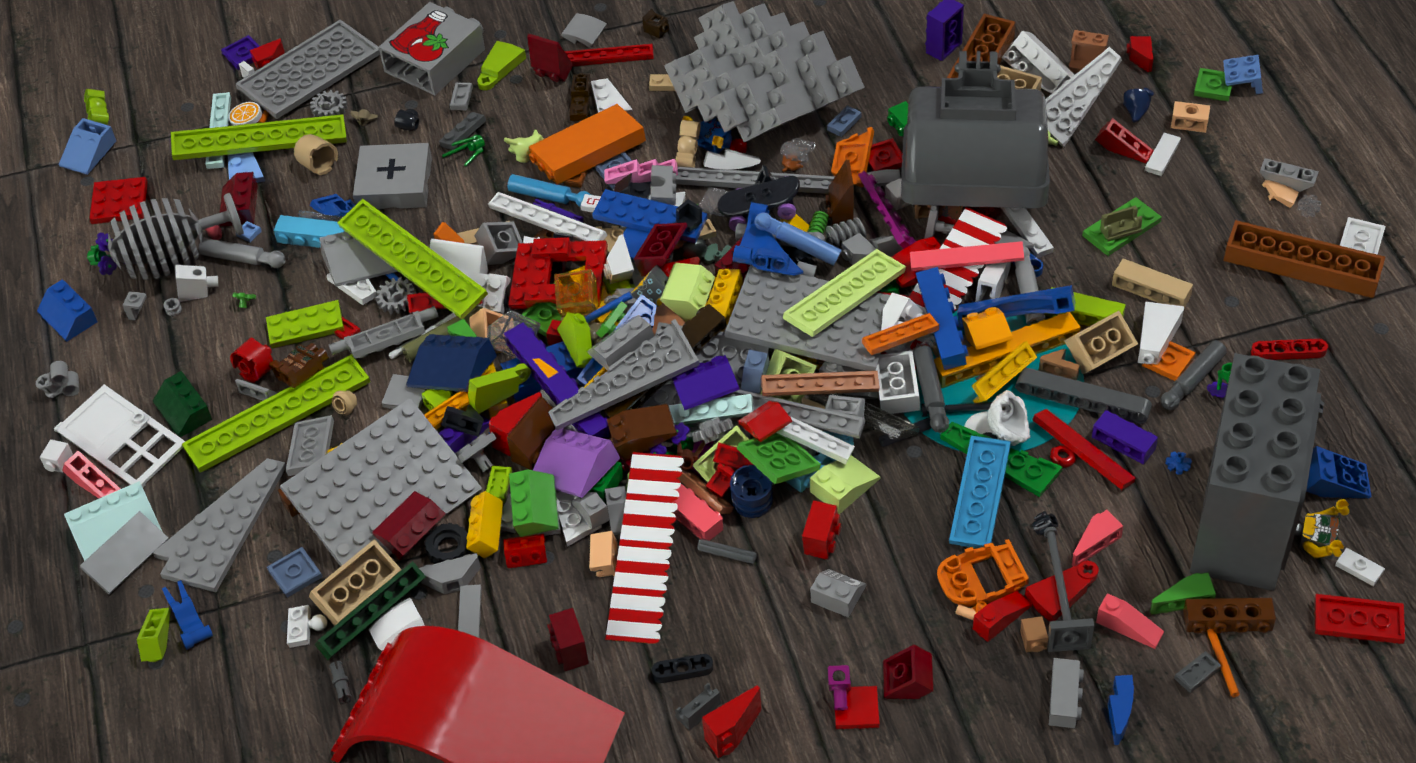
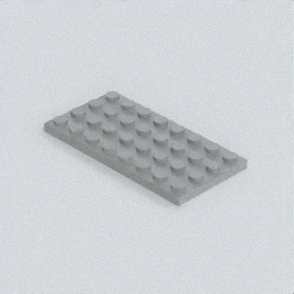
M338 20L235 84L238 90L278 119L379 56L380 51L379 47L342 20Z

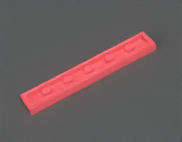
M1023 242L910 252L911 271L928 270L935 267L941 269L1024 261Z

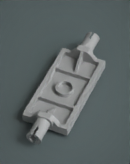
M435 306L420 312L416 311L410 315L355 335L344 337L343 340L328 344L332 355L348 350L351 351L355 359L363 358L369 353L382 351L388 346L399 345L410 338H418L421 334L426 333L422 325L423 322L437 318L438 313Z

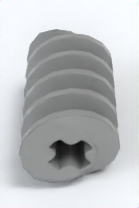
M857 217L853 221L850 219L846 223L840 222L839 225L834 224L833 227H826L827 243L831 245L835 243L837 247L840 246L839 241L844 242L858 233L864 238L867 236L864 225Z

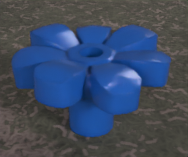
M1171 452L1170 457H1167L1165 461L1170 471L1176 469V474L1182 475L1183 470L1189 471L1192 463L1191 458H1186V453Z

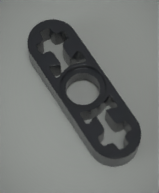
M699 654L659 661L652 667L653 679L658 683H667L706 676L713 671V659L708 654ZM705 662L706 667H702L701 663ZM680 665H687L689 667L686 672H679L677 670V667ZM659 670H664V674L660 675Z

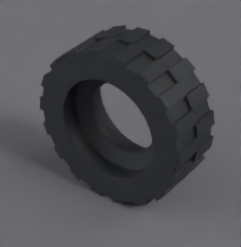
M452 523L434 527L425 538V548L430 562L436 564L468 555L471 551L466 549L468 533L465 531V528ZM446 539H455L458 542L457 549L449 553H442L438 549V545Z

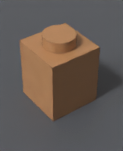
M1043 617L1021 619L1020 632L1026 652H1040L1047 649L1048 634Z

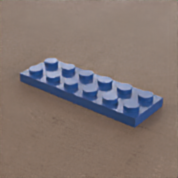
M605 189L592 216L595 220L650 233L655 224L676 223V208L679 206ZM702 212V223L691 233L685 230L679 240L696 244L707 220V213Z

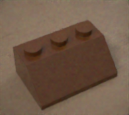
M542 397L538 399L507 436L512 462L529 470H532L534 464H536L546 439L556 429L548 413L553 408Z

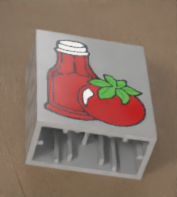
M429 2L379 46L384 72L432 95H436L485 50L482 35L484 32L483 27L474 18L467 19L456 14L450 7L443 8Z

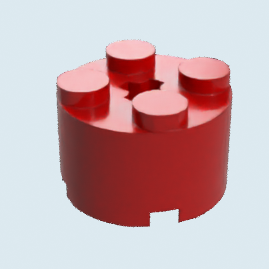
M250 337L230 355V361L234 369L238 368L241 371L239 375L243 379L254 383L271 370L269 363L273 361L271 356L272 350L269 346L262 345Z

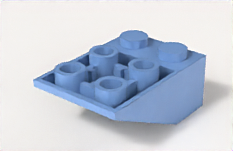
M82 118L70 135L59 166L88 175L116 142L111 126Z

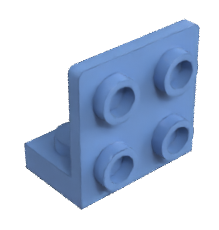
M1259 55L1223 61L1226 86L1251 82V87H1255L1256 94L1263 93Z

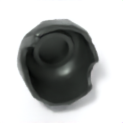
M703 238L697 239L696 244L686 242L682 247H679L683 259L699 257V260H701L707 252V246Z

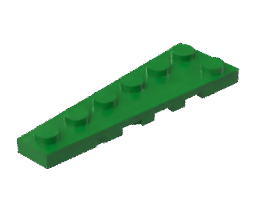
M951 422L948 429L940 434L941 440L965 454L968 452L971 436L991 437L979 434L977 431ZM1010 448L1005 477L1036 496L1041 497L1062 472V466L1040 457L1039 459L1028 455L1026 451H1017Z

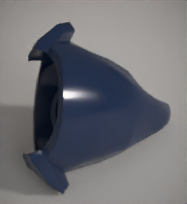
M1144 88L1130 89L1124 92L1123 105H1125L1133 123L1138 122L1147 112L1151 103V97L1154 95L1152 90Z

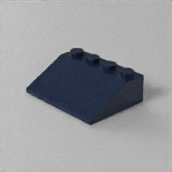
M429 334L418 348L406 385L410 388L468 392L469 380L480 377L497 355L489 338Z

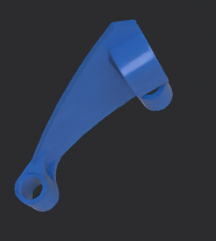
M751 202L746 230L740 246L736 245L734 248L733 262L753 265L759 270L792 276L803 274V270L793 262L773 235L756 227V216L763 212L769 214L768 205Z

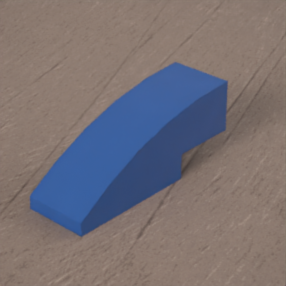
M1132 675L1115 676L1113 683L1114 695L1109 696L1107 707L1114 745L1120 744L1129 723L1134 693Z

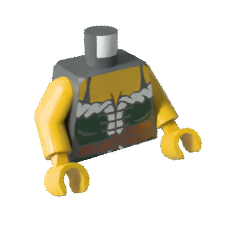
M1345 499L1338 500L1336 508L1333 506L1320 512L1305 515L1303 524H1298L1295 536H1300V549L1305 550L1314 558L1325 557L1332 559L1333 555L1336 557L1341 556L1342 552L1340 549H1343L1344 546L1340 540H1337L1340 522L1338 513L1344 516L1349 514V504Z

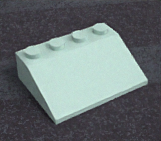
M140 481L64 514L84 561L139 511L162 531Z

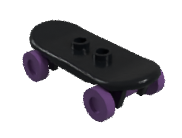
M785 176L745 188H738L721 196L717 207L722 215L730 217L729 227L733 231H736L738 223L747 224L745 215H749L751 202L768 205V210L778 207V216L789 220L796 215L793 198L799 190L800 181L795 176Z

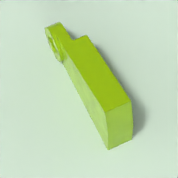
M496 41L481 66L482 73L477 79L479 89L484 91L491 90L496 83L526 59L525 49L513 44Z
M521 363L509 369L470 379L468 389L469 404L480 414L519 392V384L525 382L530 377L531 369L525 363Z

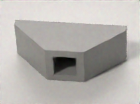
M1264 158L1260 169V174L1266 180L1286 185L1298 192L1313 187L1319 172Z
M477 553L419 568L426 576L421 584L443 594L460 591V586L468 585L481 568Z

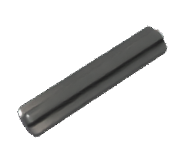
M700 539L697 545L699 551L751 564L755 563L756 552L705 539Z

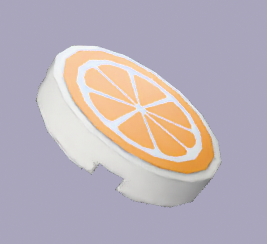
M255 102L241 103L230 111L228 119L232 126L254 124L262 117V110Z

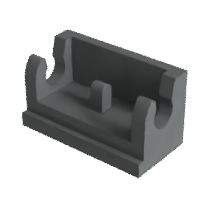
M707 683L704 685L702 693L683 709L678 707L675 710V718L690 731L702 721L703 716L721 705L720 692L717 689L712 691L710 684Z

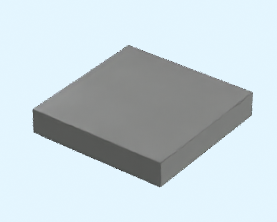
M393 374L382 400V407L394 409L411 398L420 409L423 403L422 393L428 389L407 387L406 383L409 376Z

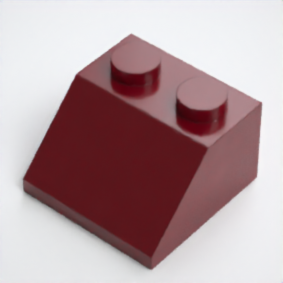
M913 644L883 660L884 698L919 699L933 692L932 654Z

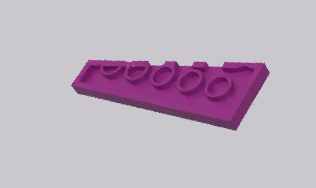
M865 171L861 172L858 176L872 200L879 205L877 208L884 216L885 222L891 227L890 231L897 243L905 249L916 242L913 237L910 238L908 235L910 233L909 229L904 224H901L902 218L900 215L892 210L893 204L889 199H885L886 193L884 190L876 185L877 179L872 174L868 175Z

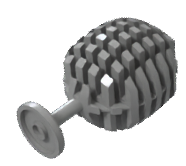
M230 193L224 195L226 211L199 220L190 209L191 216L185 215L182 204L178 199H174L178 213H173L168 198H162L167 214H161L156 199H152L150 201L155 216L150 217L146 203L143 201L140 202V206L145 217L144 219H139L135 205L129 207L134 220L133 224H129L124 210L119 213L124 225V229L121 232L115 217L110 221L115 238L111 240L108 232V249L112 260L120 269L119 261L125 263L131 278L137 279L132 265L137 264L143 280H149L144 264L149 263L154 279H158L160 276L155 262L160 261L165 276H169L171 274L166 262L167 258L171 257L175 269V265H179L176 254L180 252L184 264L191 265L186 252V248L189 246L194 259L196 260L199 257L195 240L198 237L202 245L203 229L230 221L237 235L244 234Z

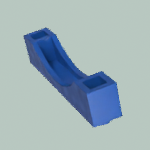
M1072 285L961 304L959 305L957 315L960 328L964 330L962 318L967 317L970 313L985 312L987 308H999L1004 313L1005 318L1033 313L1059 314L1075 310L1076 302Z

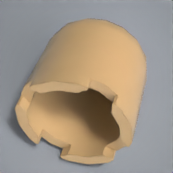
M308 134L299 138L296 142L294 156L301 165L311 172L324 175L332 170L331 166L334 161L338 160V151L330 142L316 135Z

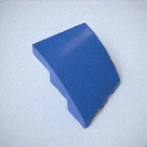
M337 194L314 199L310 203V206L319 213L342 217L356 205L351 200L344 201Z

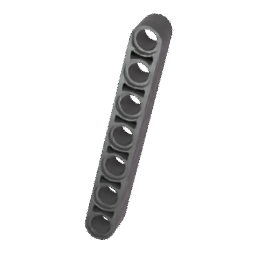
M1024 368L1020 372L1015 385L1017 391L1023 394L1100 414L1107 410L1117 414L1126 421L1138 424L1147 422L1152 407L1151 401L1143 397L1030 368Z

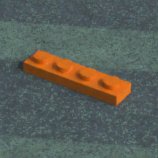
M928 313L862 338V344L872 356L939 330V324Z

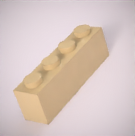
M1122 259L1115 270L1112 282L1114 287L1157 303L1184 306V308L1191 297L1193 288L1191 283L1126 259Z

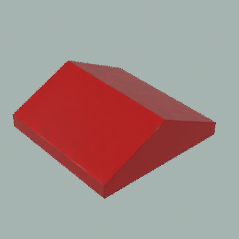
M768 401L738 420V424L759 442L792 423L791 417L783 407L774 401Z

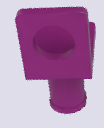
M828 666L829 691H834V710H847V690H851L849 666ZM842 671L845 674L844 681H834V672Z

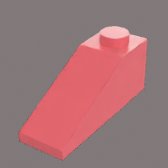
M79 451L72 455L63 465L62 471L68 477L97 498H102L120 490L112 480Z
M1108 510L1101 514L1097 513L1092 517L1073 553V567L1086 561L1122 537L1123 525Z
M1108 593L1098 609L1096 623L1153 649H1156L1164 634L1160 627L1128 602Z

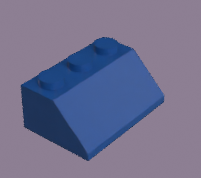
M63 279L46 290L37 309V312L66 342L98 322L92 308Z

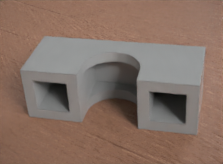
M652 165L651 200L676 205V173H673V166Z

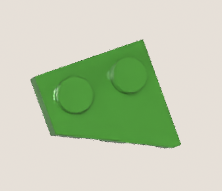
M621 301L605 318L604 323L601 324L596 332L599 337L602 338L606 333L610 334L616 328L614 323H619L625 316L623 311L627 305Z

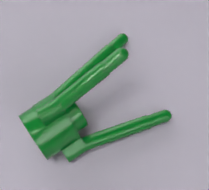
M474 135L470 138L454 142L452 146L466 144L443 154L442 158L468 147L470 151H475V153L464 164L466 167L480 153L484 152L482 148L485 147V142L480 135Z

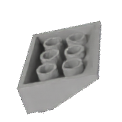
M345 231L319 238L321 253L335 287L398 272Z

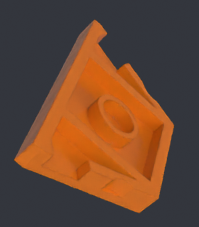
M873 127L867 128L868 131L859 136L856 133L848 139L837 142L831 169L833 176H836L846 160H850L853 184L864 187L858 175L863 171L867 172L874 136Z

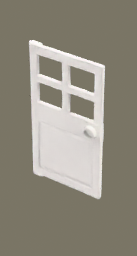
M105 384L67 419L60 422L54 428L57 433H60L129 485L140 481L142 488L148 480L183 448L182 443L185 442ZM150 425L158 433L143 447H140L131 440L143 428ZM165 436L175 444L157 459L148 451ZM125 445H128L136 453L119 468L110 459ZM143 456L153 465L136 480L127 474L126 471Z

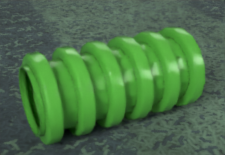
M816 211L813 214L808 232L824 234L829 219L828 215L823 211Z

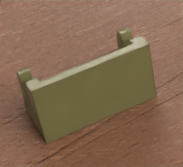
M1136 205L1102 215L1100 230L1108 242L1142 232V216L1137 217L1138 208Z

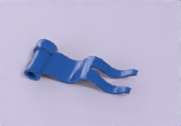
M180 580L177 583L182 598L181 604L173 599L166 587L162 588L183 632L180 635L183 645L188 650L194 647V644L213 637L209 625L204 626L193 602Z

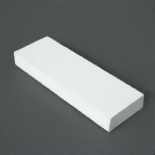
M1164 133L1147 162L1145 171L1162 176L1181 138Z

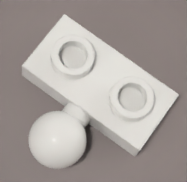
M309 605L289 608L287 645L289 648L310 644V628L316 631L324 630L327 626L325 616L318 614L311 619V608Z

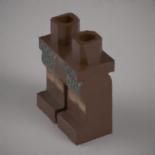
M313 343L306 347L300 344L296 347L297 350H293L288 354V357L280 362L273 360L269 365L276 379L296 388L317 371L324 369L322 363L329 359L325 349L320 348L318 350L317 346Z

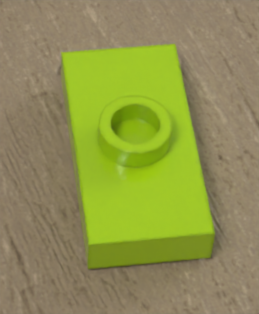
M492 466L486 492L505 503L510 483L509 474L512 473V468Z

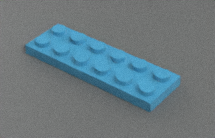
M971 436L949 544L981 548L984 547V544L992 543L1011 441Z

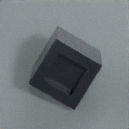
M687 199L676 208V223H687L688 226L685 230L691 233L702 223V208Z

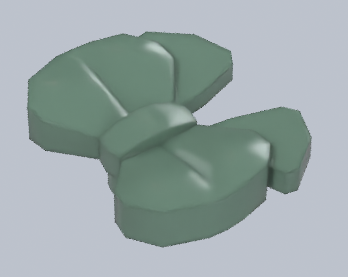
M718 244L709 245L704 256L705 262L710 264L714 261H719L732 247L726 245L721 252L718 251Z

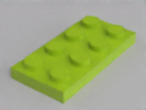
M338 300L266 317L272 349L335 334V330L344 331Z

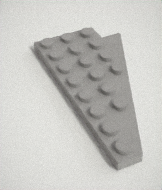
M267 458L153 552L154 557L167 561L160 573L161 577L174 582L181 580L183 584L217 592L286 469L285 462Z

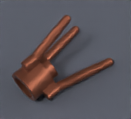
M704 440L695 453L689 449L682 450L681 442L677 444V455L684 459L683 464L680 466L682 470L690 469L694 461L698 460L699 454L706 445Z

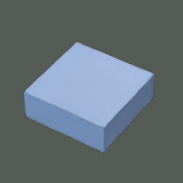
M246 221L242 225L244 234L237 235V237L251 242L262 231L259 226Z

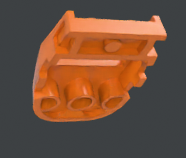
M1009 539L1005 540L1003 545L994 546L993 543L984 544V547L973 549V547L964 549V553L958 556L952 555L942 561L937 570L938 581L944 594L955 604L965 607L976 606L978 601H983L986 604L1018 591L1029 583V577ZM993 557L1007 585L1000 591L986 594L972 564Z

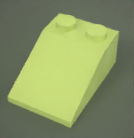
M736 425L718 442L738 447L739 442L750 439ZM718 442L693 464V467L707 482L715 474L719 464L713 462Z
M851 455L846 465L835 461L823 466L811 476L810 492L824 503L837 505V511L840 514L880 479V476Z

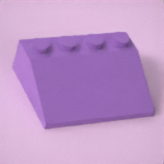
M564 428L558 431L555 429L546 439L533 470L553 474L557 491L583 498L620 457L611 440Z

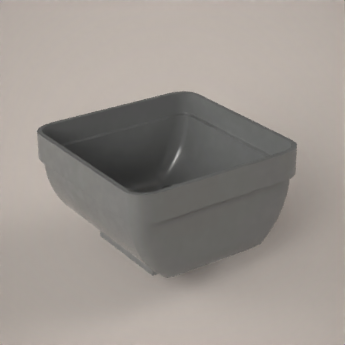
M959 51V63L954 67L958 73V78H942L941 87H915L909 95L907 124L904 127L901 199L913 205L1041 208L1045 206L1049 198L1050 176L1048 126L1044 94L1037 89H1015V80L998 79L997 74L1001 71V67L997 64V52L990 51L989 62L980 61V51L976 52V61H967V51Z

